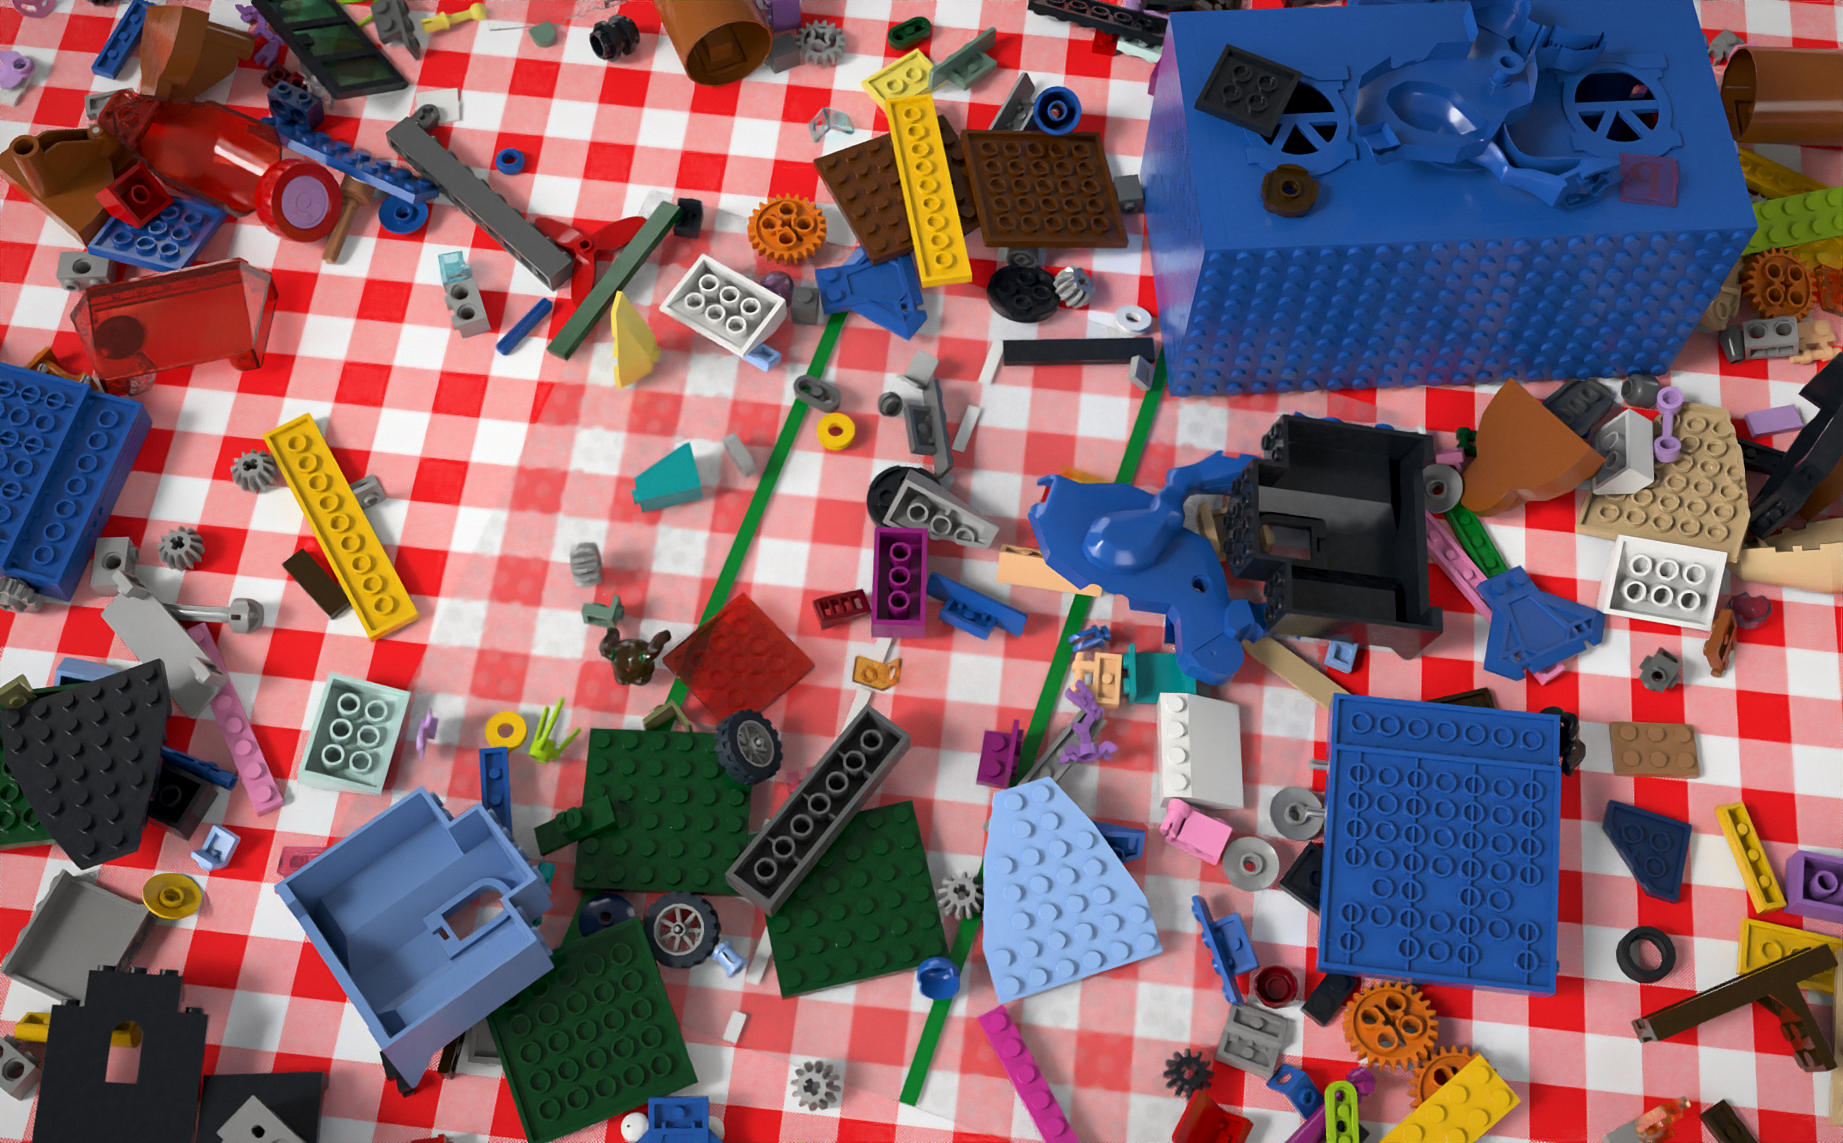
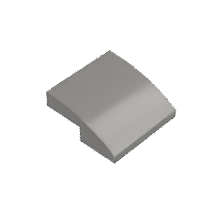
M1231 1004L1214 1060L1270 1080L1279 1049L1283 1042L1288 1020L1246 1005L1239 1007Z

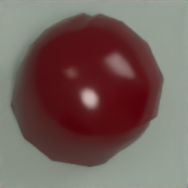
M1273 965L1265 967L1255 977L1254 991L1256 997L1264 1006L1272 1009H1281L1292 1004L1296 998L1298 983L1295 975L1289 969Z

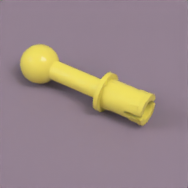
M474 3L466 11L447 16L444 12H440L438 16L421 19V25L423 29H426L424 30L425 34L442 29L447 31L451 24L469 19L475 21L484 20L488 15V10L484 4Z

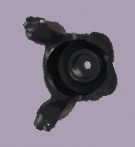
M1547 707L1541 710L1540 713L1560 715L1559 757L1563 758L1561 771L1570 777L1575 772L1574 768L1583 761L1586 755V745L1578 738V731L1580 729L1578 718L1573 713L1564 712L1560 707Z

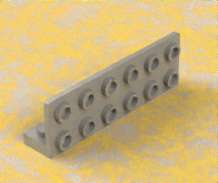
M118 569L111 578L118 585L117 590L120 593L101 613V617L142 664L158 658L165 663L170 696L189 718L196 719L230 679L138 576Z

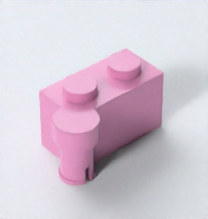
M1171 799L1166 808L1168 813L1162 826L1159 828V831L1166 835L1170 827L1165 843L1216 866L1232 828L1222 819L1216 817L1209 818L1203 815L1196 807L1189 806L1186 802L1179 799Z

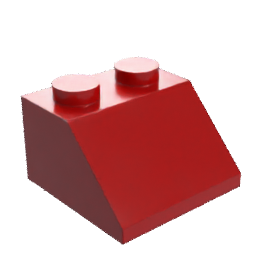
M141 161L95 195V198L112 217L138 229L174 202L172 197Z

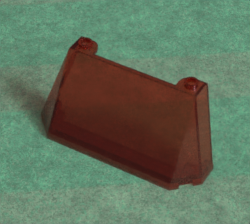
M237 257L86 287L76 307H73L69 316L104 393L122 397L130 392L131 382L129 378L226 358H229L231 365L239 371L261 368L279 293L271 272L265 269L259 270L249 265L248 261Z

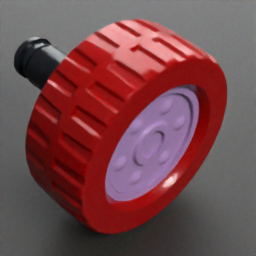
M296 158L277 161L263 172L256 185L254 203L260 222L270 233L284 240L298 243L318 241L333 230L341 215L342 193L334 175L318 163Z

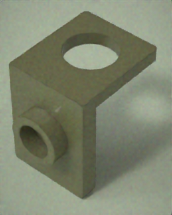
M24 674L19 675L0 688V704L8 710L12 708L18 709L38 699Z
M673 699L664 705L656 706L647 717L642 719L644 730H654L675 716L687 732H693L690 721Z

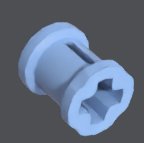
M730 939L721 943L713 951L711 958L714 961L717 960L727 971L726 975L729 978H733L747 966L749 960L739 955L732 947L733 942Z

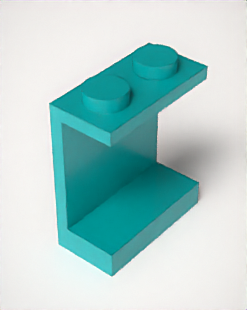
M1129 643L1127 653L1122 654V669H1127V678H1123V694H1128V704H1157L1160 693H1189L1196 695V679L1182 672L1176 663V653L1135 652V643Z

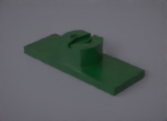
M607 794L579 808L571 807L566 812L558 813L555 819L535 827L534 831L540 855H548L616 824L617 819L611 797Z

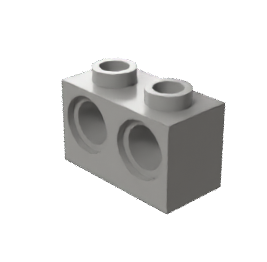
M475 277L445 285L448 295L444 296L448 311L453 310L454 315L450 316L454 331L459 330L462 339L491 331Z
M1780 316L1774 319L1743 321L1745 360L1799 355L1796 316ZM1760 336L1761 338L1755 339V338H1752V337Z
M7 1033L4 1037L0 1035V1050H4L0 1058V1088L10 1096L21 1101L41 1079L42 1069L38 1065L42 1061L29 1051L23 1054L17 1049L21 1044ZM24 1067L23 1074L15 1079L17 1070Z

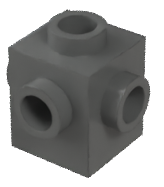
M1660 646L1653 657L1647 655L1638 667L1643 670L1639 679L1642 680V684L1649 690L1654 692L1657 690L1663 693L1666 687L1672 689L1681 677L1677 672L1684 661Z

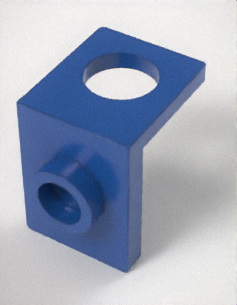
M1282 1064L1266 1083L1268 1088L1286 1095L1301 1117L1306 1120L1324 1100L1323 1095L1305 1072L1286 1064ZM1291 1074V1078L1287 1083L1278 1084L1282 1076Z

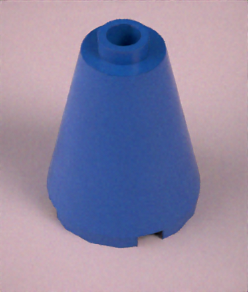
M1053 86L1045 89L1038 95L1033 106V116L1036 124L1042 131L1050 135L1059 136L1069 133L1077 126L1081 118L1082 108L1076 94L1066 87ZM1051 110L1058 111L1057 118L1051 115Z

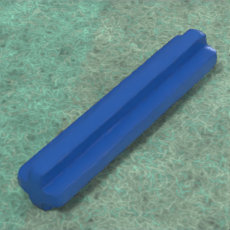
M545 297L541 298L495 345L496 350L503 356H506L552 310L551 301Z

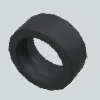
M1640 926L1630 930L1619 941L1616 949V960L1621 971L1629 979L1638 983L1651 984L1661 980L1672 970L1676 960V952L1671 939L1664 932L1652 926ZM1645 939L1652 942L1661 953L1662 962L1657 969L1646 971L1634 963L1629 950L1634 941Z

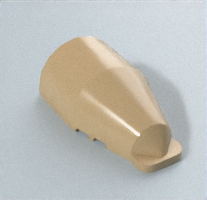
M1843 517L1805 522L1804 528L1792 531L1789 526L1780 528L1781 533L1769 535L1765 540H1761L1754 534L1746 535L1738 562L1726 561L1725 568L1741 580L1825 594L1843 593Z

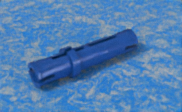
M162 745L160 756L163 757V761L210 783L221 786L226 790L231 791L236 786L238 781L237 774L221 769L214 762H205L167 745Z

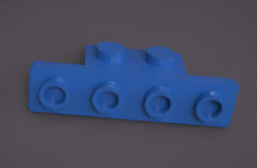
M934 571L929 576L926 594L946 603L940 610L938 619L985 641L996 626L1018 637L1023 633L1028 618L1027 614Z
M1195 895L1192 897L1194 905L1191 906L1195 919L1202 924L1204 930L1201 933L1202 939L1206 947L1211 948L1214 956L1211 960L1213 968L1222 977L1224 997L1232 1005L1239 1007L1245 1005L1235 977L1261 966L1241 914L1236 912L1214 922L1205 898Z

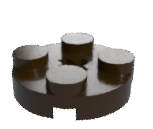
M1281 164L1277 166L1275 170L1266 173L1261 185L1260 194L1265 210L1282 217H1305L1315 204L1318 195L1317 181L1315 178L1313 181L1308 175L1309 171L1302 166L1296 164ZM1286 187H1292V191L1296 193L1289 195L1283 190H1286Z

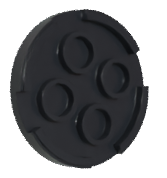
M1019 264L1008 265L997 270L990 277L987 287V299L992 309L1002 317L1019 323H1036L1048 319L1057 311L1061 297L1055 293L1057 288L1053 283L1056 279L1050 273L1039 267H1036V269L1019 267Z
M900 465L890 467L879 473L871 482L867 494V511L872 522L877 527H890L883 523V520L910 469L941 486L937 478L921 467L918 469L915 467H900Z

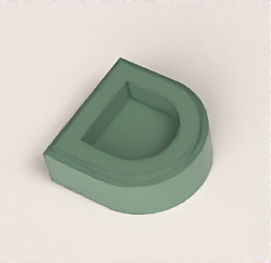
M549 21L528 30L530 38L539 47H549L556 41L555 29Z

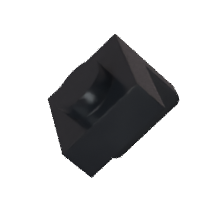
M678 198L677 204L684 213L674 225V236L698 239L704 219L703 203L701 200L694 198Z

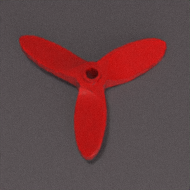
M632 216L605 225L591 236H584L570 226L551 218L538 217L534 220V224L545 238L547 236L550 237L556 246L576 255L571 280V297L576 309H578L595 286L596 265L600 256L615 253L625 248L645 224L646 218Z

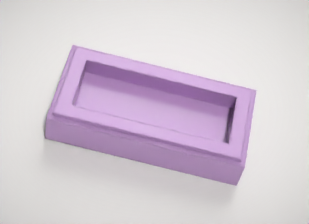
M1794 404L1747 412L1744 415L1752 439L1798 431L1803 427Z

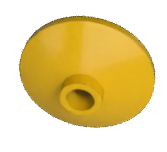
M178 873L157 874L145 883L142 891V898L146 907L154 914L166 919H183L191 916L199 908L202 899L201 891L196 883Z

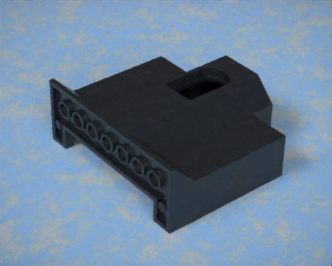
M1282 414L1261 439L1264 459L1252 458L1247 466L1243 467L1241 473L1232 481L1231 495L1222 522L1223 529H1226L1223 553H1226L1227 566L1235 578L1265 582L1263 593L1267 597V607L1264 611V621L1267 622V632L1389 647L1404 660L1412 659L1444 633L1442 607H1430L1423 470L1434 460L1433 435ZM1269 525L1310 531V560L1266 553L1260 544L1259 533L1261 527Z

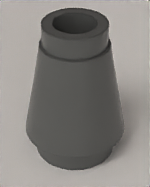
M1738 325L1727 326L1725 330H1720L1718 340L1729 360V364L1743 362L1745 360L1743 331L1740 330Z

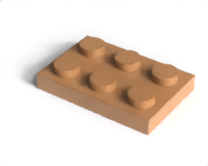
M1611 721L1609 724L1614 776L1696 779L1699 776L1693 724Z

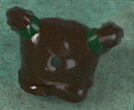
M610 627L607 629V634L599 645V651L602 657L610 660L614 678L618 684L644 686L650 682L655 669V661L653 660L660 655L664 645L672 638L671 632L669 630L658 632L650 642L642 639H625L620 641L618 629Z

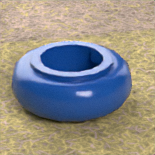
M516 148L504 149L496 156V167L503 174H517L525 166V157ZM508 159L516 160L513 164L504 163Z

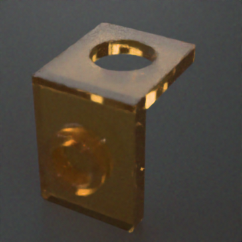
M858 655L855 657L852 681L884 692L900 682L903 658L898 657L887 664H883ZM894 667H895L894 676H893V678L890 680L891 672H892V670H893Z

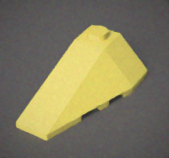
M617 291L611 311L612 337H615L613 357H617L618 366H614V378L616 387L623 389L653 371L655 362L658 363L660 360L661 348L657 347L655 335L624 293Z

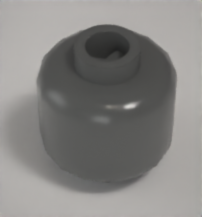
M1634 374L1623 382L1621 395L1627 405L1649 409L1656 404L1658 392L1661 390L1660 383L1655 377Z

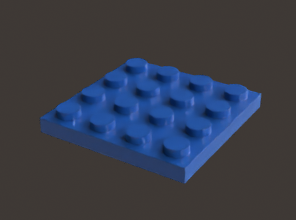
M170 195L174 202L139 229L111 216L87 246L88 252L91 255L182 277L228 217L227 210Z

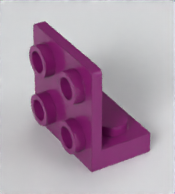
M1014 719L1012 734L985 730L976 779L977 785L1009 789L1010 781H1016L1024 729H1018L1020 720Z

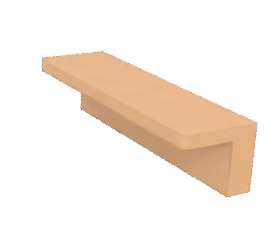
M1006 544L1001 545L996 577L997 582L1095 597L1101 596L1102 587L1099 585L1089 584L1087 587L1079 590L1047 566L1040 549Z

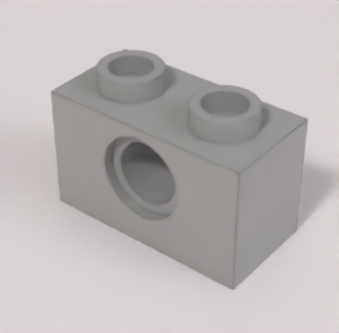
M60 252L56 278L64 290L71 292L79 290H93L97 292L114 290L118 264L114 260L91 255L89 252Z
M129 537L97 538L90 586L99 597H116L120 593L117 590L118 585L111 578L118 569L136 575L134 571L135 562L139 561L140 553L138 547L134 545Z

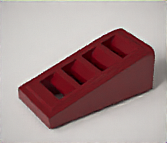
M863 588L812 601L814 612L822 630L863 617L872 612ZM859 598L862 608L857 609L854 599ZM849 602L852 610L847 611L844 603ZM839 605L841 613H837L834 606ZM829 608L832 615L827 616L825 609Z

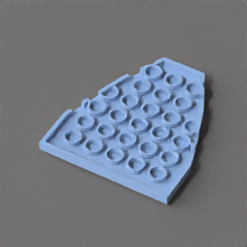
M1050 776L994 793L987 846H985L984 928L982 949L999 1004H1004L1163 952L1146 896L1094 823Z

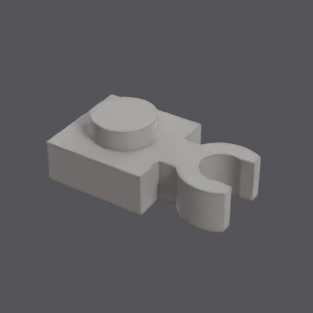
M1727 28L1712 40L1709 49H1707L1709 56L1715 58L1712 66H1717L1722 57L1727 60L1735 45L1745 43Z

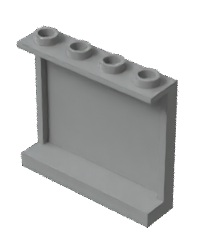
M62 868L59 875L55 876L51 881L49 891L44 899L36 905L34 915L28 925L21 929L15 946L3 958L0 972L8 978L60 1002L61 999L80 1000V1006H84L89 970H97L98 965L117 966L116 972H126L159 916L151 912L142 903L140 905L79 879Z

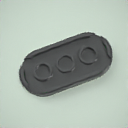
M1573 378L1546 398L1542 404L1581 437L1610 412L1614 399H1611V392L1603 384L1593 379L1579 381V379Z

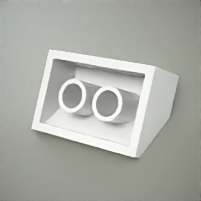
M1629 408L1592 433V447L1606 459L1602 464L1601 470L1592 478V493L1596 495L1633 494L1654 482L1653 428L1651 420Z

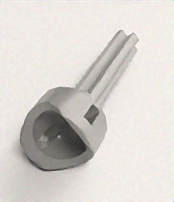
M237 597L232 601L230 607L162 603L177 620L229 623L231 631L237 634H250L260 628L264 622L263 605L250 598ZM249 612H254V617H249Z

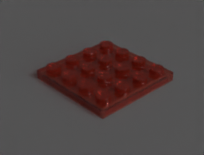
M744 592L662 658L663 664L720 723L722 719L742 709H752L754 713L757 711L762 713L815 668V663Z

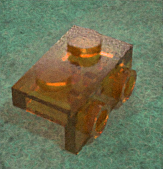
M1820 264L1814 268L1820 307L1822 311L1843 317V268L1837 270Z

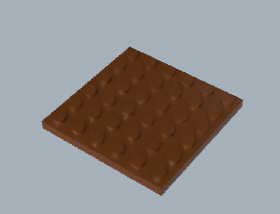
M944 114L937 116L962 232L965 233L979 228L980 223L961 140ZM890 133L813 159L814 168L873 266L915 251Z
M961 130L960 139L985 247L1127 248L1129 240L1099 132H1069L1064 135L1055 136L1044 131Z

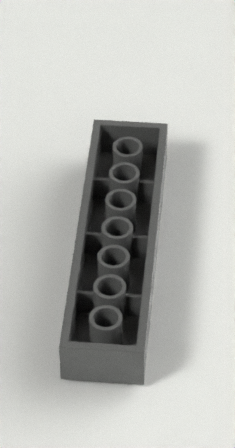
M866 704L725 873L727 884L772 918L910 749L911 735Z

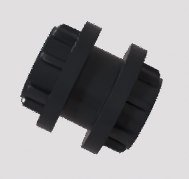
M616 14L611 16L608 22L602 20L595 23L593 32L589 34V41L593 52L598 58L614 62L621 58L622 53L628 56L635 52L636 45L640 43V34L631 18Z

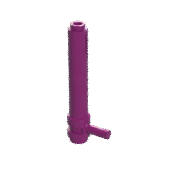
M1362 1066L1351 1069L1346 1074L1347 1079L1345 1081L1351 1083L1356 1089L1357 1104L1359 1106L1362 1103L1361 1098L1369 1096L1375 1090L1376 1079ZM1338 1090L1335 1098L1339 1102L1342 1100L1343 1094ZM1325 1101L1284 1143H1319L1326 1136Z

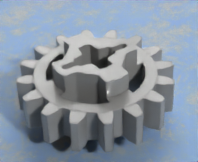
M814 20V25L805 23L806 29L799 28V35H795V42L800 49V59L805 58L806 64L813 61L814 67H817L819 63L826 67L828 61L835 64V57L842 58V52H845V35H842L841 28H835L834 22L827 25V20H824L822 24Z
M6 576L0 577V609L18 614L27 612L35 614L39 613L44 599L41 598L40 594L33 593L34 589L29 587L26 582Z

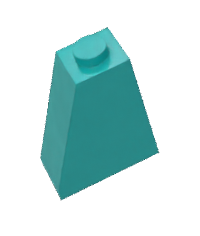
M690 442L684 443L635 477L636 488L631 489L634 503H640L642 513L703 499Z

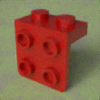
M1196 1089L1175 1127L1171 1139L1173 1143H1245L1254 1124L1248 1118L1226 1112L1205 1091Z

